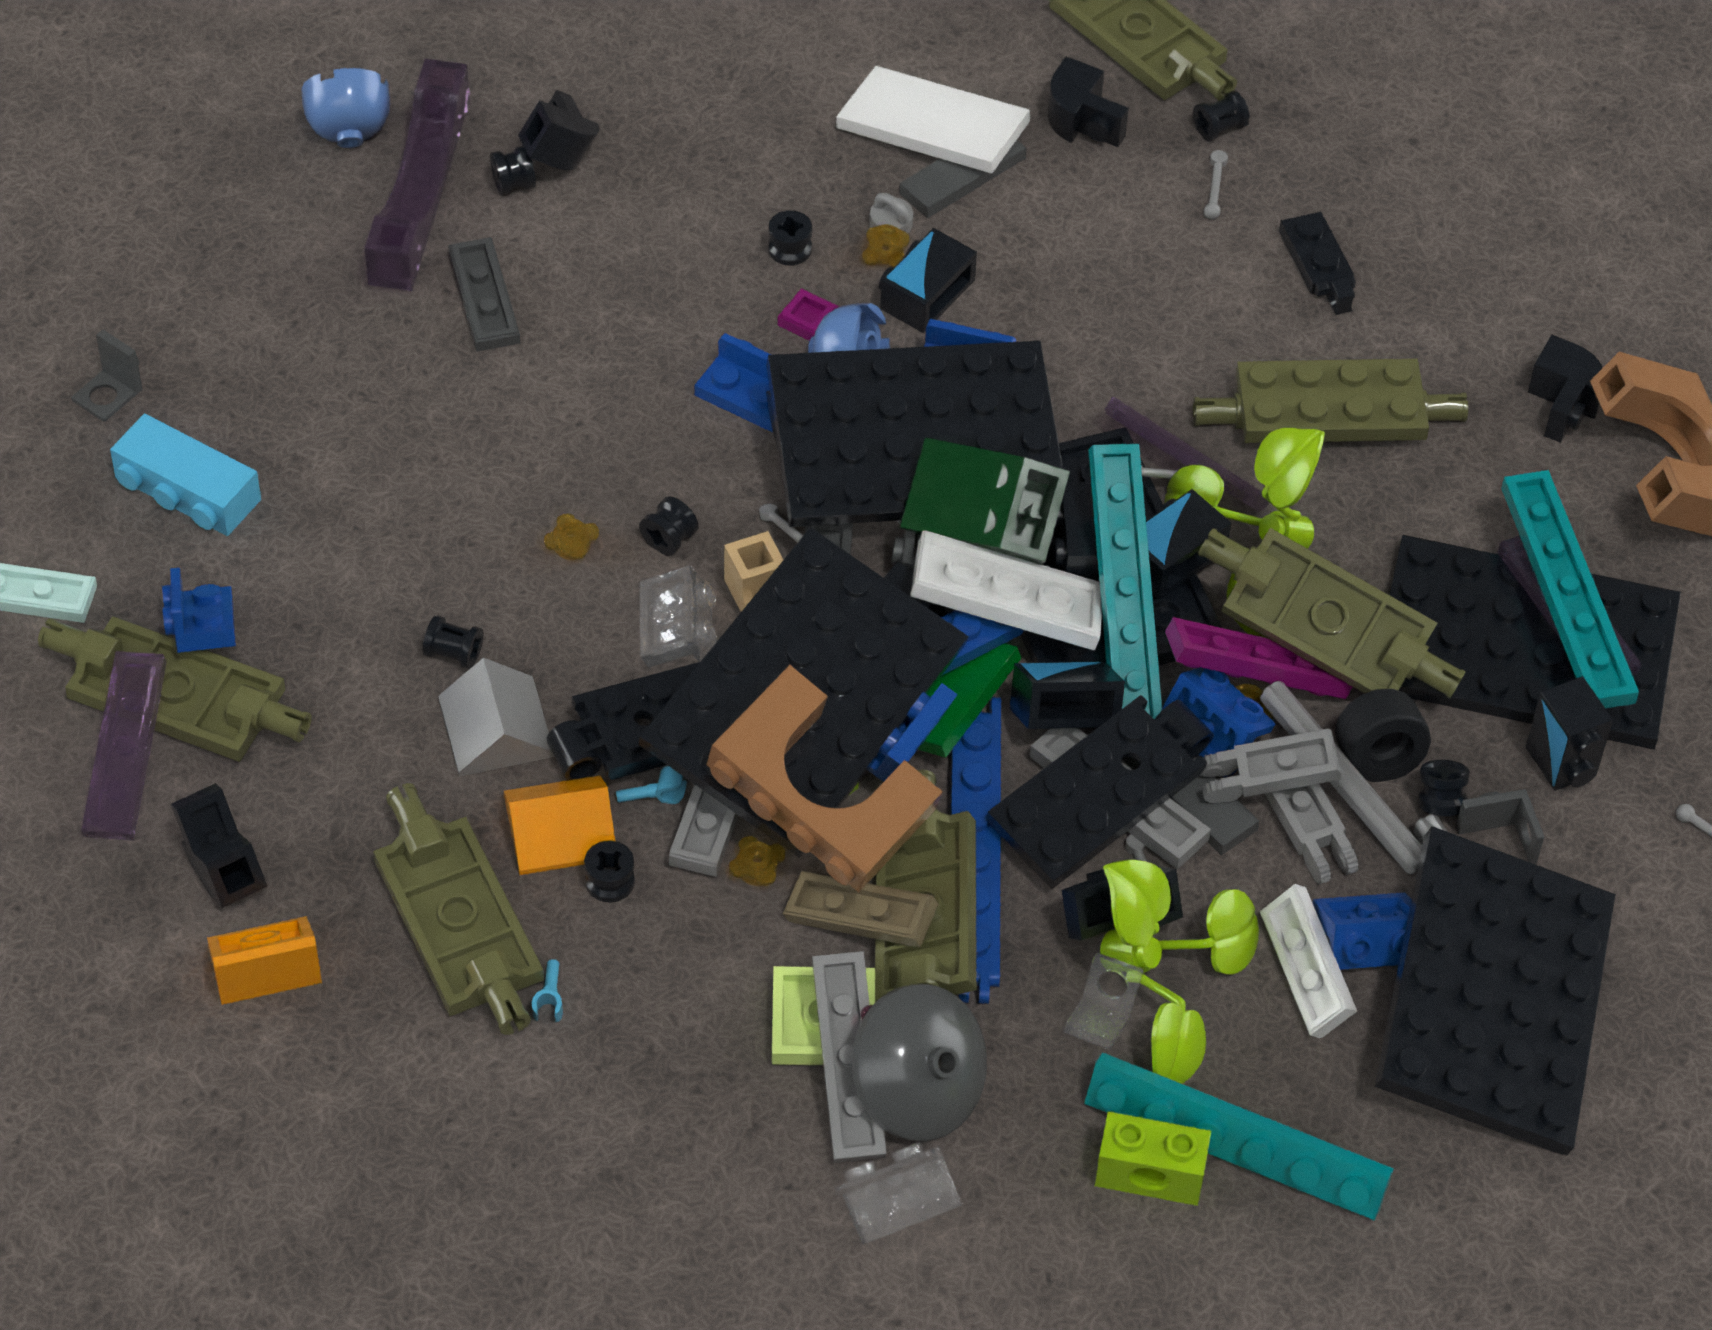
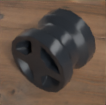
M523 145L517 146L511 153L504 154L501 151L490 153V164L494 182L501 196L510 194L511 190L516 187H523L526 190L536 187L532 159L529 158Z
M787 210L779 212L771 218L768 228V235L770 237L768 252L773 260L777 263L791 266L808 260L812 252L811 238L813 226L809 217L798 211Z
M671 496L665 497L658 504L655 514H647L639 523V530L647 544L665 556H672L681 547V540L691 538L699 529V523L692 510L684 502Z
M1432 760L1424 763L1420 768V779L1424 783V789L1418 795L1419 808L1424 812L1438 816L1459 815L1462 801L1468 799L1467 795L1463 792L1464 787L1469 782L1470 771L1468 767L1452 760Z
M608 840L593 845L587 851L584 859L587 891L595 899L607 903L618 902L626 898L633 891L635 884L633 853L626 845L617 841ZM605 867H616V868H618V869L614 870V869H603V868H605Z

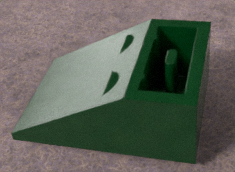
M924 438L899 528L920 535L922 531L926 530L1037 564H1043L1046 561L1070 471L1026 457Z

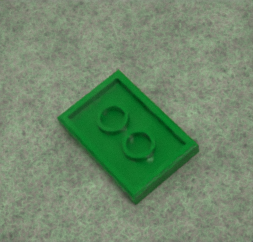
M1004 643L939 678L927 695L931 697L941 683L958 695L918 750L945 758L948 756L1012 672L1014 663H1018L1021 660L1017 646Z

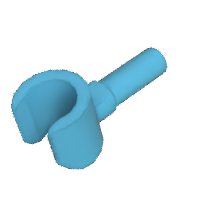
M668 766L660 771L658 783L617 790V801L619 803L657 797L662 803L678 804L684 797L687 782L683 780L681 774Z
M554 959L547 961L544 987L532 999L533 1017L536 1021L539 1018V1008L545 1004L555 1006V1022L560 1021L563 1016L562 999L559 993H557L560 963Z

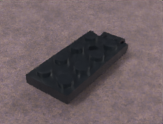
M700 662L572 696L571 703L581 721L570 720L560 723L547 736V742L565 779L568 781L593 777L599 771L601 763L610 780L667 765L638 745L641 734L649 725H639L635 722V719H647L652 722Z
M1140 695L987 812L986 820L1051 889L1055 888L1203 773L1207 761L1200 754L1211 743L1214 733L1181 700H1175L1153 719L1144 710L1147 707L1148 701ZM1126 757H1134L1139 761L1140 766L1135 770H1129L1122 765L1121 761Z

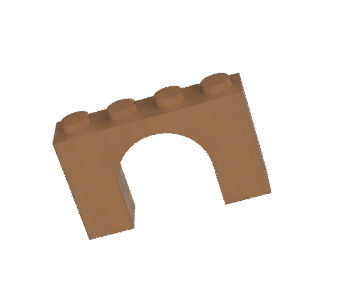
M1618 352L1590 380L1604 414L1651 429L1665 439L1682 459L1679 460L1665 456L1636 485L1651 521L1712 536V404L1699 375Z
M789 665L714 742L706 765L710 767L713 777L721 785L728 789L735 788L747 798L751 809L759 817L766 821L773 820L787 832L788 839L797 849L804 853L811 852L822 861L827 872L834 880L842 885L849 884L857 892H860L935 811L943 791L904 760L869 798L857 805L847 808H828L812 803L804 798L793 787L787 776L784 756L821 717L828 696Z

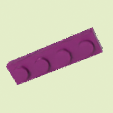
M1175 617L1172 618L1165 631L1176 662L1190 668H1207L1224 672L1235 678L1243 676L1265 681L1270 685L1276 681H1281L1288 687L1306 690L1317 696L1329 695L1346 699L1352 689L1351 685L1269 638Z

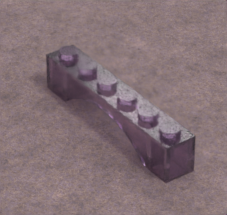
M426 58L424 60L415 88L409 132L399 173L385 207L374 217L364 248L368 285L408 291L413 289L470 103L468 64Z

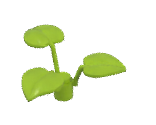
M1281 428L1274 430L1264 438L1255 459V476L1260 483L1265 485L1262 490V497L1279 511H1273L1263 518L1218 507L1217 505L1224 492V482L1215 470L1202 465H1189L1178 470L1171 477L1167 485L1164 502L1166 503L1173 498L1177 500L1193 489L1225 518L1258 526L1259 536L1262 540L1269 528H1272L1308 549L1314 538L1313 523L1308 517L1302 516L1300 511L1292 510L1289 507L1299 501L1311 481L1320 457L1325 432L1317 429ZM1233 573L1227 587V599L1237 583L1234 580L1235 574ZM1235 620L1246 633L1267 638Z
M1121 860L1103 866L1110 887L1111 910L1115 929L1108 931L1102 939L1100 947L1101 960L1106 968L1127 971L1128 981L1139 982L1171 1002L1163 1003L1159 1007L1153 1021L1151 1038L1153 1073L1183 1084L1191 1078L1203 1061L1206 1049L1204 1022L1197 1011L1185 1010L1186 1003L1182 997L1143 973L1148 972L1159 964L1162 950L1206 949L1210 947L1211 962L1216 972L1236 974L1242 971L1251 962L1258 944L1259 926L1255 914V906L1244 892L1237 889L1223 890L1213 898L1208 908L1206 926L1209 938L1157 940L1153 935L1159 932L1158 921L1162 920L1168 913L1171 901L1170 887L1164 872L1158 866L1142 860Z

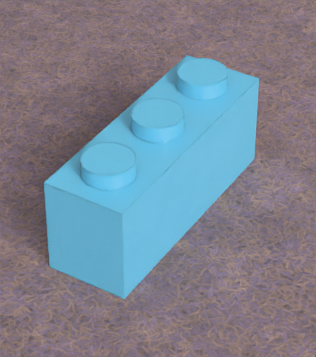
M145 413L110 449L115 478L122 486L132 491L138 489L148 494L167 510L176 509L190 516L203 529L211 530L213 528L229 536L261 500L256 470Z

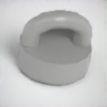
M879 193L875 196L874 204L870 209L869 225L871 230L881 238L890 240L900 239L908 235L912 230L914 212L911 205L905 200L896 198L889 193Z

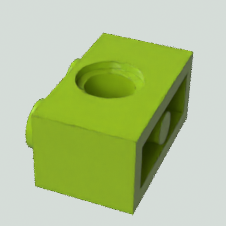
M1108 1112L1099 1154L1095 1186L1198 1206L1211 1131Z

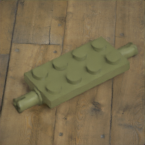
M1050 0L1049 7L1164 101L1193 82H1198L1214 95L1218 101L1224 99L1226 93L1236 88V78L1230 76L1219 67L1226 62L1228 49L1166 0Z
M1418 358L1237 361V393H1234V397H1194L1192 409L1193 417H1195L1194 426L1235 425V429H1243L1245 443H1262L1269 433L1281 428L1321 430L1325 432L1324 442L1427 440L1429 432L1428 421L1466 422L1468 418L1466 392H1461L1460 394H1427L1426 390H1423Z
M1212 528L1208 539L1204 541L1198 552L1199 556L1205 557L1235 574L1234 580L1237 583L1223 605L1221 612L1363 693L1376 689L1399 690L1405 678L1410 680L1414 676L1442 692L1446 697L1451 698L1466 672L1427 651L1429 646L1426 645V642L1435 629L1437 622L1272 528H1269L1257 548L1252 546L1250 550L1219 533L1217 529Z
M112 616L104 630L88 629L87 632L49 618L45 624L51 627V629L43 626L39 632V647L72 657L77 664L75 673L65 686L68 699L240 762L259 731L263 729L292 738L296 742H301L304 739V735L300 734V732L307 734L310 728L311 713L302 712L278 703L285 692L284 678L207 650L177 653L176 639Z
M917 770L936 786L937 778L933 772ZM935 809L929 818L876 874V885L933 895L938 903V907L921 948L875 939V1002L896 988L913 984L938 986L950 991L954 995L977 990L976 821L969 811L948 815Z
M402 784L407 795L405 798H403L398 786L391 789L386 795V801L392 808L401 828L399 836L392 844L373 851L374 862L449 1016L488 1002L502 1034H514L510 1024L511 1021H514L518 1031L525 1029L530 1024L531 1017L525 1010L516 991L544 981L543 968L467 818L463 817L450 823L436 820L434 816L427 814L413 784Z

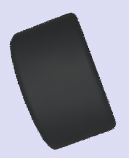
M1376 689L1360 695L1345 707L1338 717L1335 728L1339 748L1360 774L1370 782H1383L1406 776L1424 760L1431 744L1429 727L1417 705L1406 693L1395 689Z

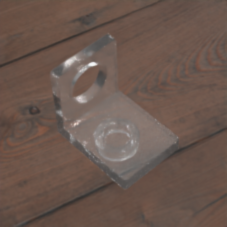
M1096 953L1092 961L1083 997L1067 1020L1063 1032L1111 1050L1129 1022L1143 975V969ZM1109 971L1120 974L1126 982V992L1120 996L1107 994L1100 986V975Z

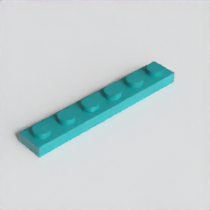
M1139 444L1092 445L1088 451L1106 663L1125 681L1122 709L1142 695L1148 701L1147 707L1144 710L1155 719L1162 711L1140 447Z
M1549 470L1504 477L1501 490L1576 679L1583 676L1605 708L1636 704L1639 694L1638 688Z
M1103 1052L1096 1061L1084 1104L1106 1113L1114 1112L1211 1131L1208 1154L1374 1221L1380 1211L1394 1168Z

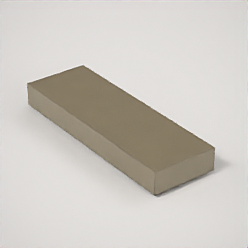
M801 871L783 915L789 922L921 948L938 903L933 895L869 883L860 892H857L849 884L842 885L831 876Z

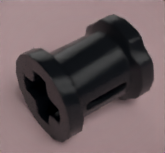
M1238 91L1228 92L1225 94L1224 99L1209 105L1202 102L1194 106L1193 109L1195 127L1206 141L1216 139L1222 131L1233 127L1242 129L1249 124V109L1245 99Z
M434 616L426 630L422 649L423 655L433 657L436 654L460 661L461 667L470 669L474 666L482 648L483 629L473 626L469 630L446 623L445 617Z

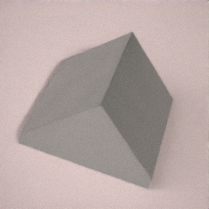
M483 657L438 696L459 777L555 757L547 742L549 732L533 676Z

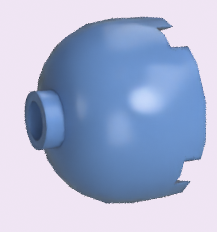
M341 68L333 70L334 78L321 81L320 74L309 78L304 82L301 90L305 117L316 134L330 142L337 143L340 147L354 148L362 145L364 140L370 139L383 128L389 113L390 94L389 83L387 80L381 83L379 73L360 68Z
M854 303L840 306L823 317L815 331V335L809 341L808 353L890 348L889 338H881L879 324H886L885 317L879 307L872 303Z

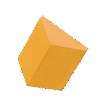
M600 775L504 790L519 875L584 865L586 853L593 845L602 841H615L608 787Z
M307 916L207 937L221 1005L322 983L315 936Z

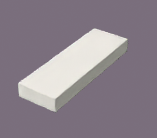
M1294 884L1263 908L1260 914L1310 1036L1322 1038L1355 1014L1357 1009L1306 887Z

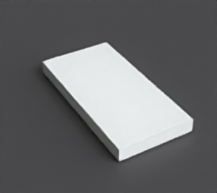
M875 66L836 116L838 129L993 173L1029 124L1030 110Z
M922 531L917 547L910 592L911 597L1095 651L1100 639L1102 619L1100 582L933 532Z

